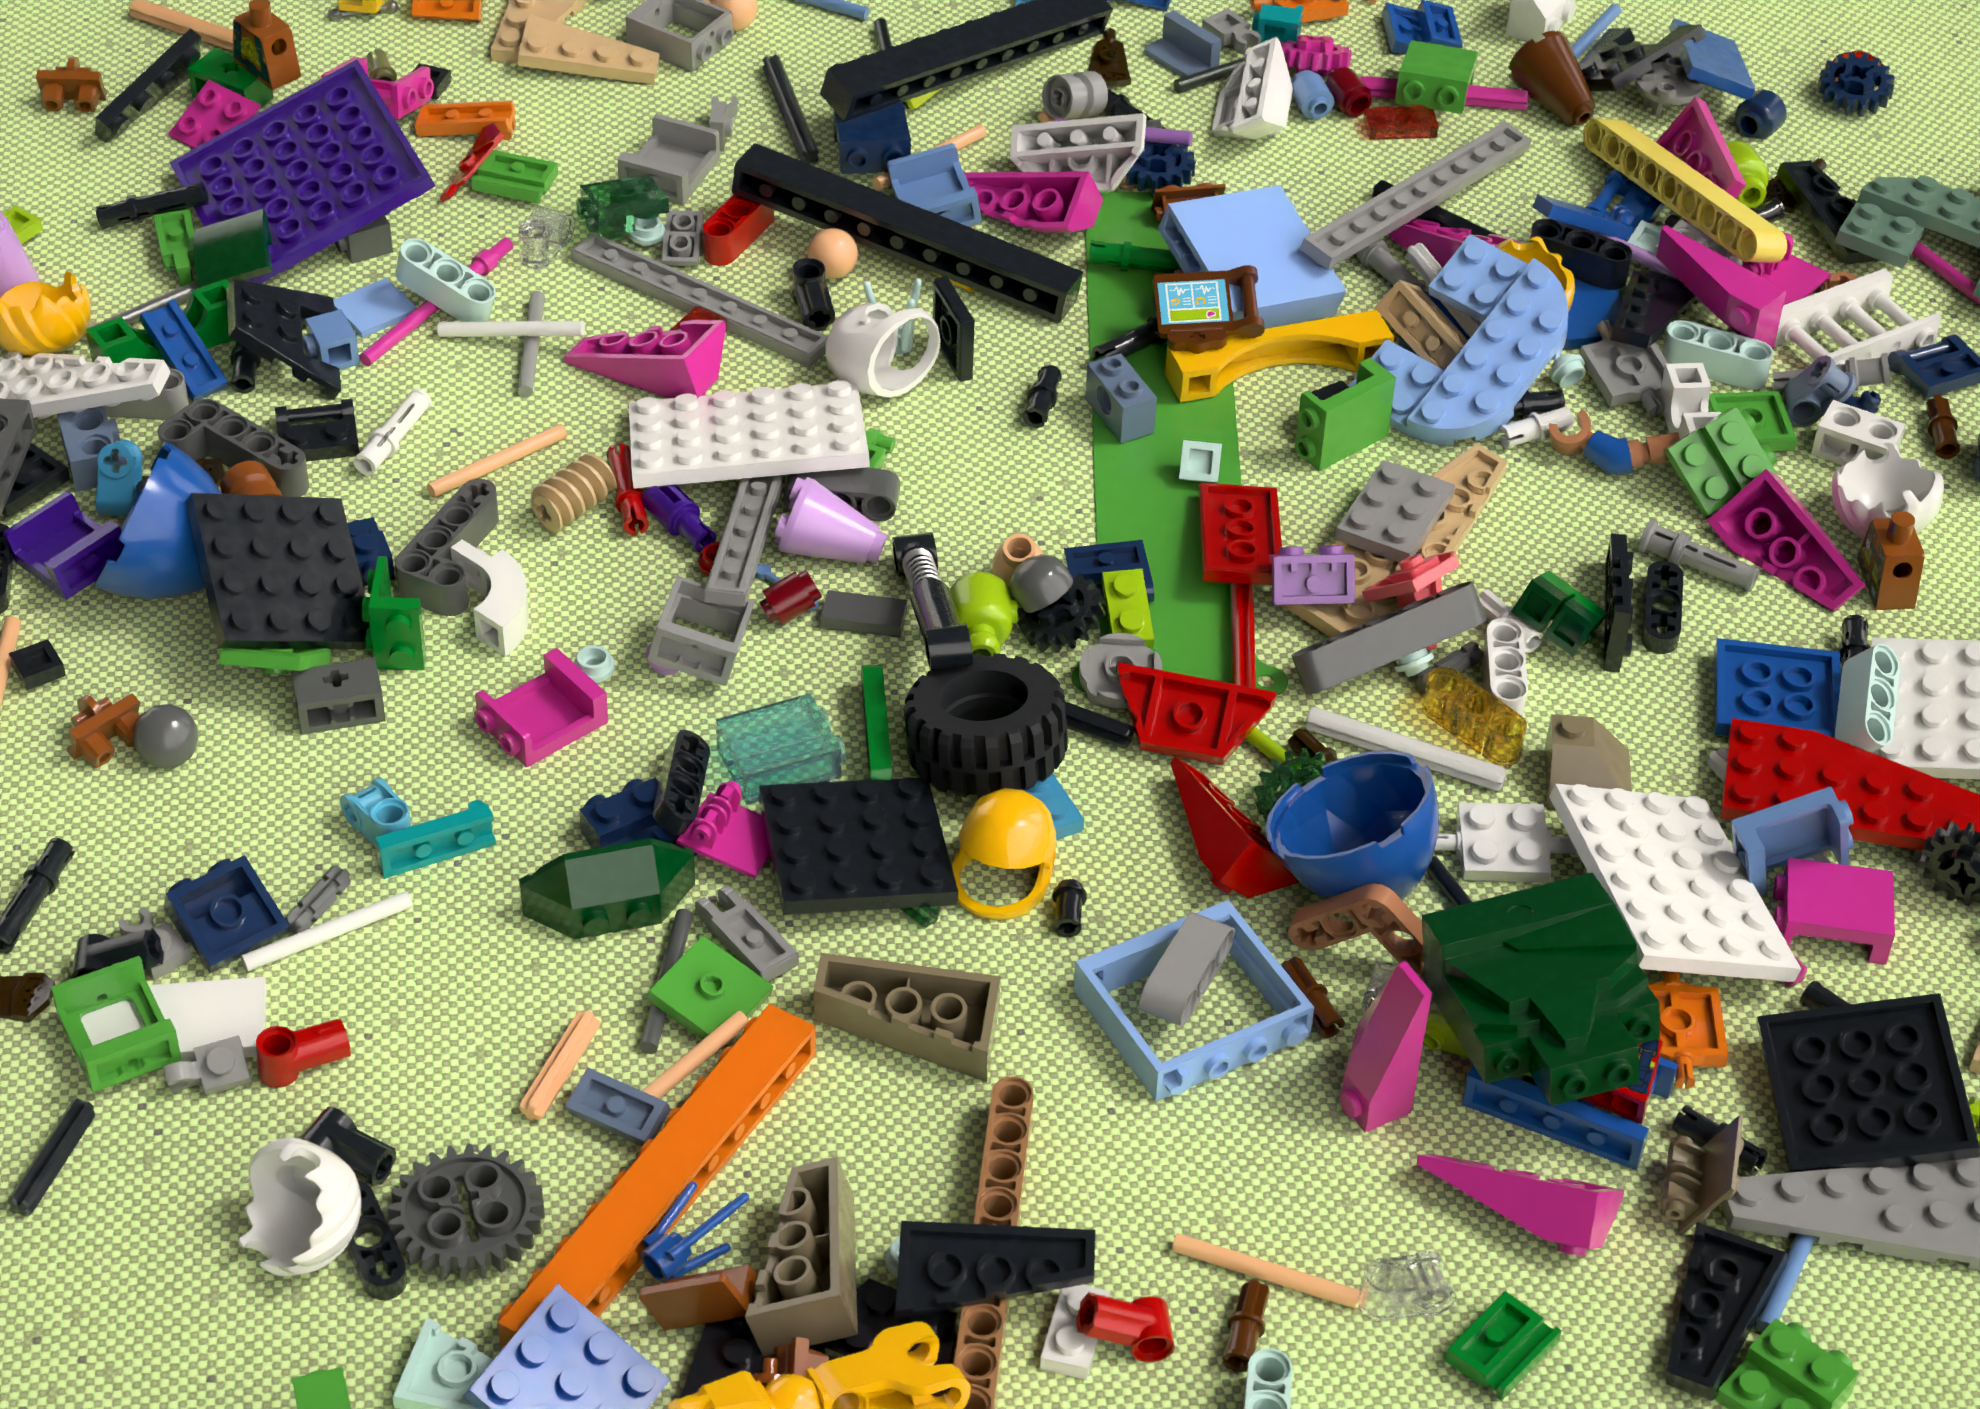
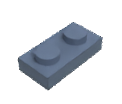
M587 1067L565 1105L569 1114L641 1146L647 1140L655 1138L671 1110L666 1101Z

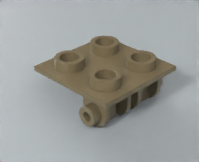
M1740 1115L1702 1148L1693 1144L1692 1139L1687 1136H1677L1669 1144L1668 1165L1665 1171L1666 1177L1664 1179L1661 1207L1669 1219L1679 1220L1677 1234L1682 1236L1697 1222L1702 1223L1708 1217L1711 1210L1723 1200L1731 1199L1736 1193L1740 1183V1176L1737 1174L1738 1161L1744 1146V1140L1741 1138L1743 1117Z

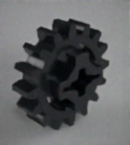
M1078 573L1073 578V584L1069 590L1054 603L1032 613L1025 612L1022 607L1018 608L1017 613L1021 619L1017 623L1031 646L1037 644L1040 651L1044 652L1051 645L1055 653H1059L1062 645L1068 644L1071 649H1074L1076 647L1075 640L1081 638L1088 641L1090 637L1087 631L1089 629L1098 630L1101 627L1097 618L1104 617L1106 614L1102 607L1105 604V600L1092 579L1085 581L1083 575Z
M1955 822L1950 823L1947 831L1940 827L1936 828L1933 836H1928L1921 851L1923 854L1919 860V865L1925 867L1922 875L1923 878L1935 880L1932 888L1935 892L1943 889L1948 891L1947 900L1952 901L1958 896L1963 898L1965 906H1970L1972 899H1976L1980 904V833L1976 832L1973 823L1969 822L1965 830H1960Z

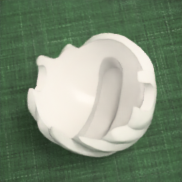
M1894 442L1884 443L1888 448L1887 453L1875 460L1866 457L1865 450L1863 449L1849 463L1834 472L1831 486L1834 507L1844 526L1862 539H1864L1872 520L1891 518V515L1896 511H1906L1915 517L1914 528L1916 533H1919L1933 521L1941 508L1944 492L1942 474L1938 471L1922 469L1919 459H1903Z
M298 1138L278 1139L256 1151L248 1167L253 1201L244 1208L251 1221L252 1228L239 1238V1246L241 1248L255 1249L265 1255L269 1260L261 1262L260 1266L277 1276L306 1274L331 1263L346 1248L359 1223L361 1193L353 1170L331 1151Z

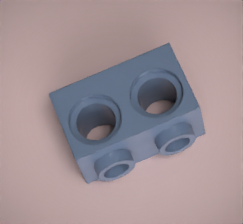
M104 406L87 408L78 413L70 411L57 414L62 443L75 491L79 492L97 488L98 454L104 446L120 440L116 419L108 420ZM119 453L114 454V461H119L121 466L127 464L125 457H121Z

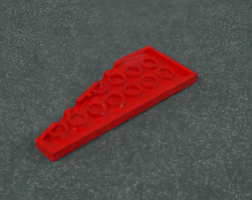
M1735 718L1731 720L1720 819L1734 820L1831 786L1838 801L1845 800L1851 810L1854 823L1849 826V830L1853 840L1922 851L1928 836L1932 837L1936 828L1940 827L1947 831L1952 822H1955L1960 830H1965L1968 822L1973 823L1975 831L1980 833L1979 794L1817 731Z

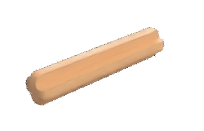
M587 1010L585 1013L578 1012L522 1099L519 1104V1110L525 1114L526 1119L533 1121L544 1118L600 1027V1021L594 1017L593 1012Z

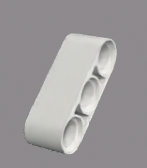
M1497 618L1492 620L1487 626L1483 648L1482 673L1485 716L1491 726L1501 730H1512L1522 723L1528 692L1524 632L1518 622L1507 618Z

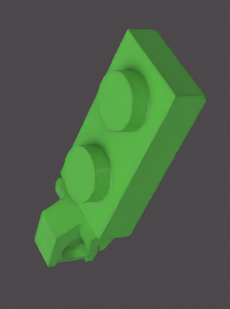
M190 209L153 215L164 268L166 267L167 272L177 271L180 287L194 282L191 267H195L193 248L194 227Z

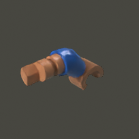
M1582 409L1577 415V425L1581 428V431L1575 435H1564L1559 431L1557 424L1549 423V440L1552 447L1558 453L1572 456L1583 452L1586 458L1604 472L1614 475L1631 474L1634 468L1643 467V462L1650 461L1651 465L1664 463L1669 459L1663 450L1680 440L1678 432L1646 437V442L1640 443L1638 439L1627 441L1626 437L1616 438L1599 430L1593 433L1591 432L1590 418Z

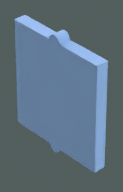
M387 278L333 299L334 311L341 309L352 329L361 338L399 323L417 308L406 297V292L399 291Z

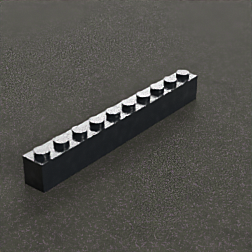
M1033 0L1027 3H1020L1015 7L1000 12L996 11L982 18L968 20L963 24L948 29L944 28L924 37H916L900 45L889 46L884 50L869 55H862L857 59L842 64H835L828 68L825 74L820 95L845 122L1103 34L1113 8L1106 0Z
M754 143L735 163L731 191L735 195L824 230L829 228L842 229L849 233L855 242L942 277L947 276L952 281L1061 323L1077 302L1083 271L757 143Z

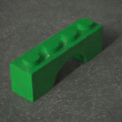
M227 279L191 291L189 301L183 310L186 318L207 349L233 340L229 337L226 289L230 283ZM122 317L86 329L92 362H95L94 360L98 356L110 357L112 363H121L128 358L165 361L146 330L130 326Z

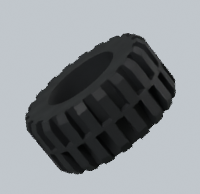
M994 653L993 656L974 654L972 655V665L935 671L929 670L927 676L922 675L916 680L907 693L904 706L909 761L917 774L923 780H929V783H932L937 790L944 793L950 790L955 796L965 798L968 795H977L978 799L1004 788L1023 789L1026 791L1033 788L1038 780L1045 781L1050 777L1054 769H1057L1065 758V752L1068 749L1064 690L1060 687V682L1042 665L1036 662L1030 664L1026 658L1019 656L1008 658L1005 654Z

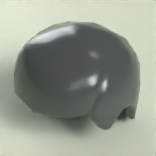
M1039 554L1026 558L1016 567L1011 575L1008 586L1010 594L1017 601V604L1025 612L1032 613L1047 607L1063 596L1073 584V577L1062 561L1056 556Z
M172 704L152 706L138 716L133 730V744L136 751L144 762L159 769L176 768L184 764L194 754L199 738L198 728L193 717L185 709Z

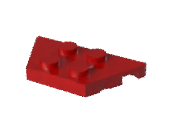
M1121 662L1118 664V680L1140 750L1223 765L1275 705L1277 692Z

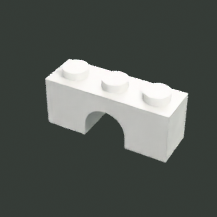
M1703 363L1665 365L1658 399L1664 406L1663 415L1669 433L1678 432L1680 439L1721 414V412H1708L1711 384Z

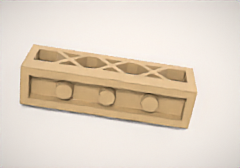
M1398 280L1375 306L1378 312L1419 357L1443 370H1446L1468 342V339L1419 286Z

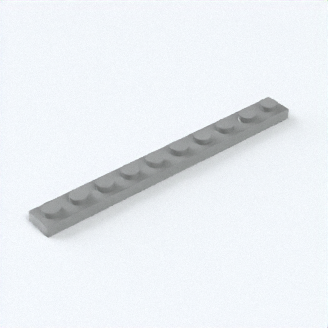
M1505 121L1303 239L1300 250L1311 257L1315 263L1328 270L1527 152L1532 139Z

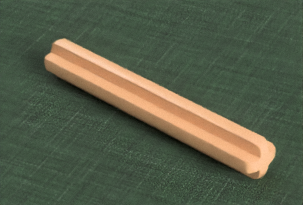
M134 0L133 3L129 4V15L132 18L183 35L191 28L201 36V41L233 51L232 29L145 0Z

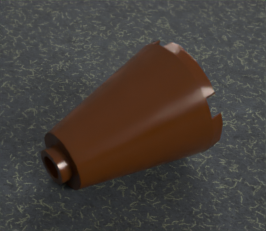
M1559 31L1542 33L1545 37L1537 43L1531 39L1515 53L1508 66L1511 71V75L1508 74L1509 78L1520 89L1528 91L1529 96L1567 125H1583L1592 118L1595 102L1570 42Z

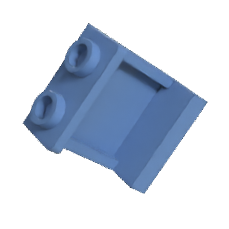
M954 143L887 162L891 187L895 198L966 226L982 223L978 195L975 188H970Z
M1830 786L1732 820L1734 855L1739 858L1742 867L1746 870L1748 881L1754 884L1760 897L1767 895L1766 871L1786 865L1788 858L1803 859L1830 850L1833 852L1838 864L1849 865V849L1854 847L1849 826L1854 823L1851 810L1845 800L1838 801Z

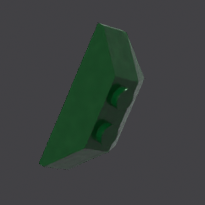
M649 838L562 854L541 866L532 875L527 874L518 879L522 914L572 939L600 936L607 933L661 924L695 885L693 849L686 846L680 848L669 842Z

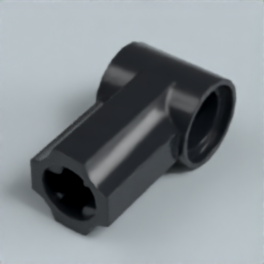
M814 258L798 260L793 265L792 299L798 304L803 325L815 331H824L835 321V311L825 280V266L821 261Z
M153 928L113 939L95 933L82 936L77 941L70 979L140 956L144 970L163 965L164 951L161 946L160 936Z
M335 1107L325 1108L298 1138L336 1154L350 1166L356 1178L372 1186L377 1183L383 1184L391 1174V1169L397 1159L395 1148L358 1130L353 1120L346 1113Z

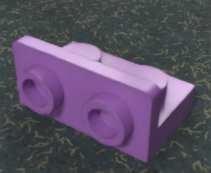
M1342 545L1319 546V553L1303 554L1302 546L1279 547V554L1268 555L1269 563L1272 564L1273 605L1355 603L1354 554L1343 553Z

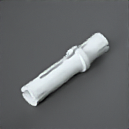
M412 389L408 397L393 412L381 428L375 429L369 435L368 444L353 460L355 468L361 474L366 476L373 475L386 458L392 457L398 451L399 442L422 414L429 409L432 403L431 398L425 391Z

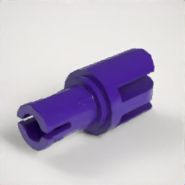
M666 485L659 488L653 486L646 489L642 494V502L645 509L671 535L684 536L698 552L703 551L704 547L708 544L716 542V533L699 518V507L677 485Z

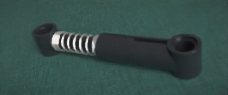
M933 532L892 537L897 576L907 577L911 589L910 601L924 639L930 671L972 665L973 656L968 626L966 623H961L949 588L941 581L938 572V558Z

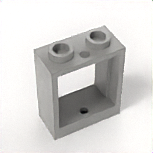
M646 0L625 16L626 40L628 44L660 53L659 59L691 72L695 71L722 48L727 46L733 40L734 35L732 11L704 0ZM674 22L699 33L692 39H688L665 28Z
M677 576L656 627L647 661L726 686L742 644L755 601L747 599L745 607L704 603L706 585ZM678 617L732 635L731 641L729 642L674 624V618Z

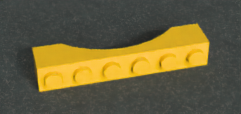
M1378 310L1265 329L1264 333L1256 338H1246L1235 334L1227 335L1225 347L1209 349L1199 354L1186 350L1172 351L1167 346L1165 376L1180 403L1215 397L1224 387L1239 377L1272 366L1319 364L1358 372L1359 363L1372 358L1386 339L1393 342L1394 336Z

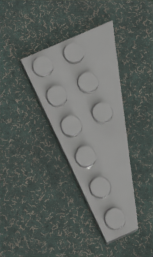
M1980 1156L1978 1158L1929 1164L1920 1163L1918 1165L1897 1168L1849 1167L1740 1177L1738 1189L1733 1197L1720 1203L1729 1228L1785 1238L1791 1232L1815 1236L1820 1244L1836 1246L1838 1241L1861 1244L1862 1251L1935 1264L1942 1258L1966 1262L1967 1269L1980 1271Z

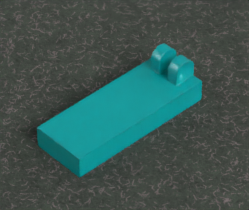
M474 800L469 803L468 810L375 837L378 866L383 878L386 879L496 845V839L492 831V821H494L488 804L481 800Z

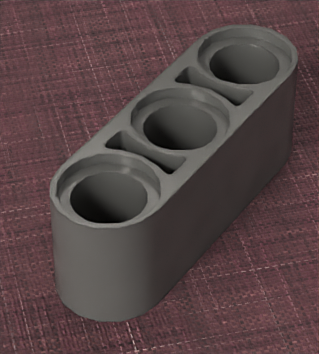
M865 467L788 474L783 503L790 511L792 509L788 508L791 501L789 497L797 478L806 480L809 477L820 483L870 521H886L895 515L901 483L899 477L889 470Z

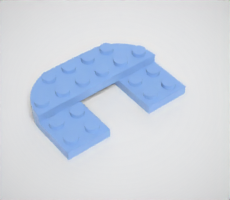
M1469 234L1429 285V295L1482 322L1446 370H1443L1387 339L1372 356L1374 361L1396 377L1389 426L1414 439L1435 445H1454V440L1475 437V441H1478L1498 431L1500 425L1507 424L1514 416L1515 405L1549 361L1552 359L1556 362L1567 339L1568 302L1565 291L1555 274L1534 258L1528 264ZM1356 376V378L1353 380V382L1349 385V387H1351V386H1353V385L1356 384L1357 376Z

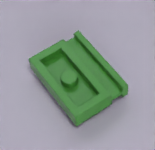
M493 150L478 168L477 176L471 178L472 190L540 204L542 194L546 195L558 176V163Z

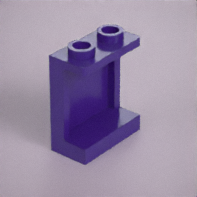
M69 491L62 493L3 532V536L16 564L66 600L95 582L108 560L117 562L125 546L119 540L122 533L120 525L113 520H109L101 526L80 510L74 495Z

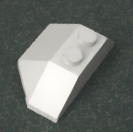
M1277 37L1247 49L1242 56L1243 62L1233 70L1219 93L1212 133L1215 137L1256 140L1266 135L1273 136L1283 128H1286L1293 86L1282 47Z
M1141 113L1012 125L1010 159L1023 172H1089L1100 193L1114 192L1144 151L1146 115Z

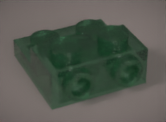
M650 175L580 185L581 198L576 199L579 220L585 219L588 232H597L600 237L607 239H617L623 237L624 233L635 232L634 218L651 220L657 218L659 214L669 213V199Z

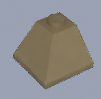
M1551 714L1544 748L1547 810H1555L1549 798L1555 783L1565 785L1582 784L1594 788H1620L1632 791L1629 749L1594 717Z

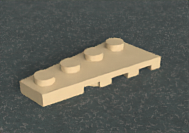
M529 14L518 53V66L655 85L660 53Z

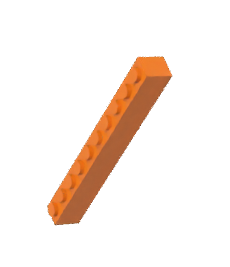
M770 1003L758 1017H753L748 1021L740 1039L733 1047L729 1046L722 1052L717 1066L707 1077H701L697 1081L691 1096L681 1108L677 1107L669 1114L665 1127L654 1139H649L644 1143L637 1160L627 1171L623 1170L616 1176L611 1190L600 1203L596 1202L588 1209L579 1228L572 1236L567 1235L562 1239L551 1261L544 1269L540 1268L534 1272L527 1284L526 1290L515 1303L511 1302L505 1306L497 1322L501 1350L557 1284L596 1317H600L643 1265L640 1253L646 1247L643 1245L642 1240L655 1230L687 1185L694 1181L698 1187L665 1234L672 1230L816 1056L815 1025Z

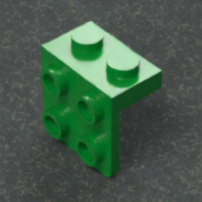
M378 556L376 569H369L368 593L370 597H364L362 603L363 622H370V627L366 631V651L373 652L377 669L425 670L426 649L420 598L392 597L387 556Z

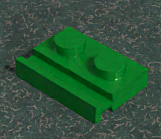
M1504 1291L1447 1348L1445 1361L1482 1388L1486 1386L1497 1393L1496 1398L1503 1401L1559 1343L1562 1330L1557 1326L1554 1329L1543 1322L1544 1317Z

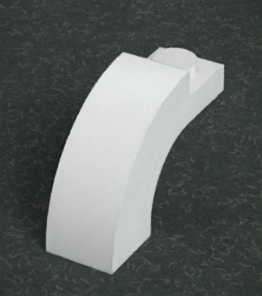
M460 540L451 547L452 561L460 564L466 570L467 586L486 598L473 609L476 639L506 657L519 645L529 624L527 586L524 572L518 562L505 550L502 549L490 557L482 549H477L466 541Z

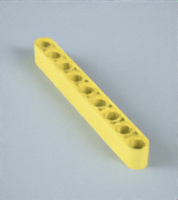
M1592 118L1586 122L1583 130V141L1590 151L1744 262L1777 263L1784 258L1787 250V240L1781 230L1635 127L1619 119Z

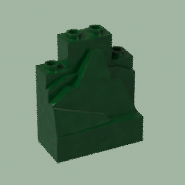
M1593 872L1422 915L1425 985L1432 992L1431 998L1485 1084L1530 1073L1549 1104L1554 1106L1639 1083L1638 1044L1660 1039V1002L1649 988L1647 976L1637 964V943L1614 901Z

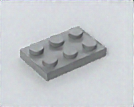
M1382 460L1336 527L1335 540L1400 562L1417 553L1453 498L1455 484L1414 471L1399 464Z

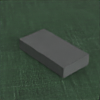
M828 590L820 617V628L901 638L907 613V600Z

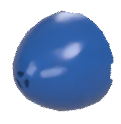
M165 441L150 468L152 472L144 489L139 490L121 526L122 533L119 540L125 546L117 562L107 561L99 578L94 583L93 587L118 596L151 600L174 598L198 592L205 588L185 501L191 493H222L209 473L175 445Z
M1370 751L1339 759L1322 766V775L1303 787L1298 783L1293 784L1277 800L1268 814L1265 827L1267 840L1274 853L1290 873L1305 888L1325 899L1375 883L1390 888L1401 900H1404L1419 885L1432 860L1439 832V808L1435 785L1430 768L1427 765L1423 767L1418 764L1409 753Z

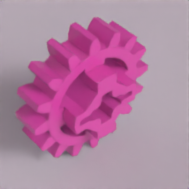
M1298 35L1297 42H1280L1287 67H1295L1296 74L1310 70L1325 77L1329 76L1331 69L1349 67L1351 63L1352 50L1349 47L1341 46V44H1333L1332 37Z

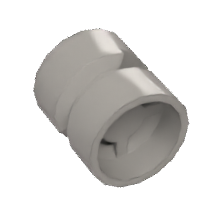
M1095 71L1053 75L1046 80L1042 90L1044 109L1054 120L1097 116L1106 108L1108 101L1106 83L1102 76Z

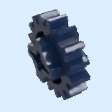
M1849 52V57L1845 59L1838 54L1836 55L1835 62L1828 60L1825 64V69H1821L1818 93L1824 94V103L1833 102L1832 110L1836 111L1844 108L1845 115L1849 116L1852 111H1857L1858 115L1863 117L1865 110L1876 114L1878 106L1882 108L1887 107L1888 99H1892L1895 76L1889 74V65L1879 66L1880 58L1870 61L1868 60L1867 53H1863L1861 58H1856L1853 52Z
M1145 141L1144 151L1126 174V185L1137 184V191L1141 192L1147 188L1150 189L1153 195L1155 189H1161L1165 186L1175 185L1183 187V184L1190 185L1192 177L1195 176L1196 161L1194 160V152H1187V145L1177 146L1176 144Z

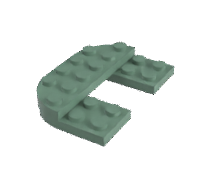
M1922 175L1918 176L1917 179L1908 177H1876L1875 180L1862 188L1855 206L1839 229L1834 243L1902 269L1927 228L1980 248V199L1973 197L1971 193L1964 189H1951L1940 185L1934 178ZM1980 279L1972 295L1980 298Z

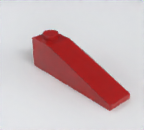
M1175 756L1170 764L1200 860L1212 873L1209 880L1226 894H1230L1234 890L1248 899L1300 883L1279 860L1267 838L1260 833L1262 828L1254 820L1248 818L1244 813L1235 808V802L1204 773Z

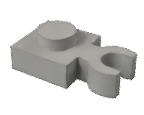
M1228 8L1202 20V28L1222 39L1221 45L1225 46L1230 43L1235 45V51L1241 55H1244L1248 45L1254 47L1261 42V35L1254 30H1250V23Z
M145 908L138 910L141 922L138 926H130L124 919L118 921L121 936L151 928L160 936L161 946L164 951L163 965L144 970L153 981L192 960L191 949L167 922L155 928L153 917L149 910Z

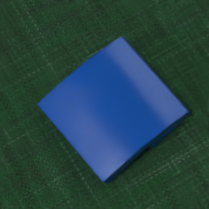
M1421 0L1417 10L1386 2L1381 12L1391 52L1406 54L1411 40L1455 48H1462L1463 46L1453 7Z

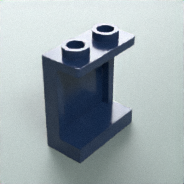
M903 102L845 122L833 110L834 141L839 146L841 174L888 172V161L911 155V137Z

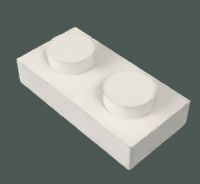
M1086 1285L1060 1290L1040 1358L1041 1370L1088 1380L1099 1339L1078 1333L1076 1316L1079 1312L1080 1301L1088 1292L1110 1297V1291Z

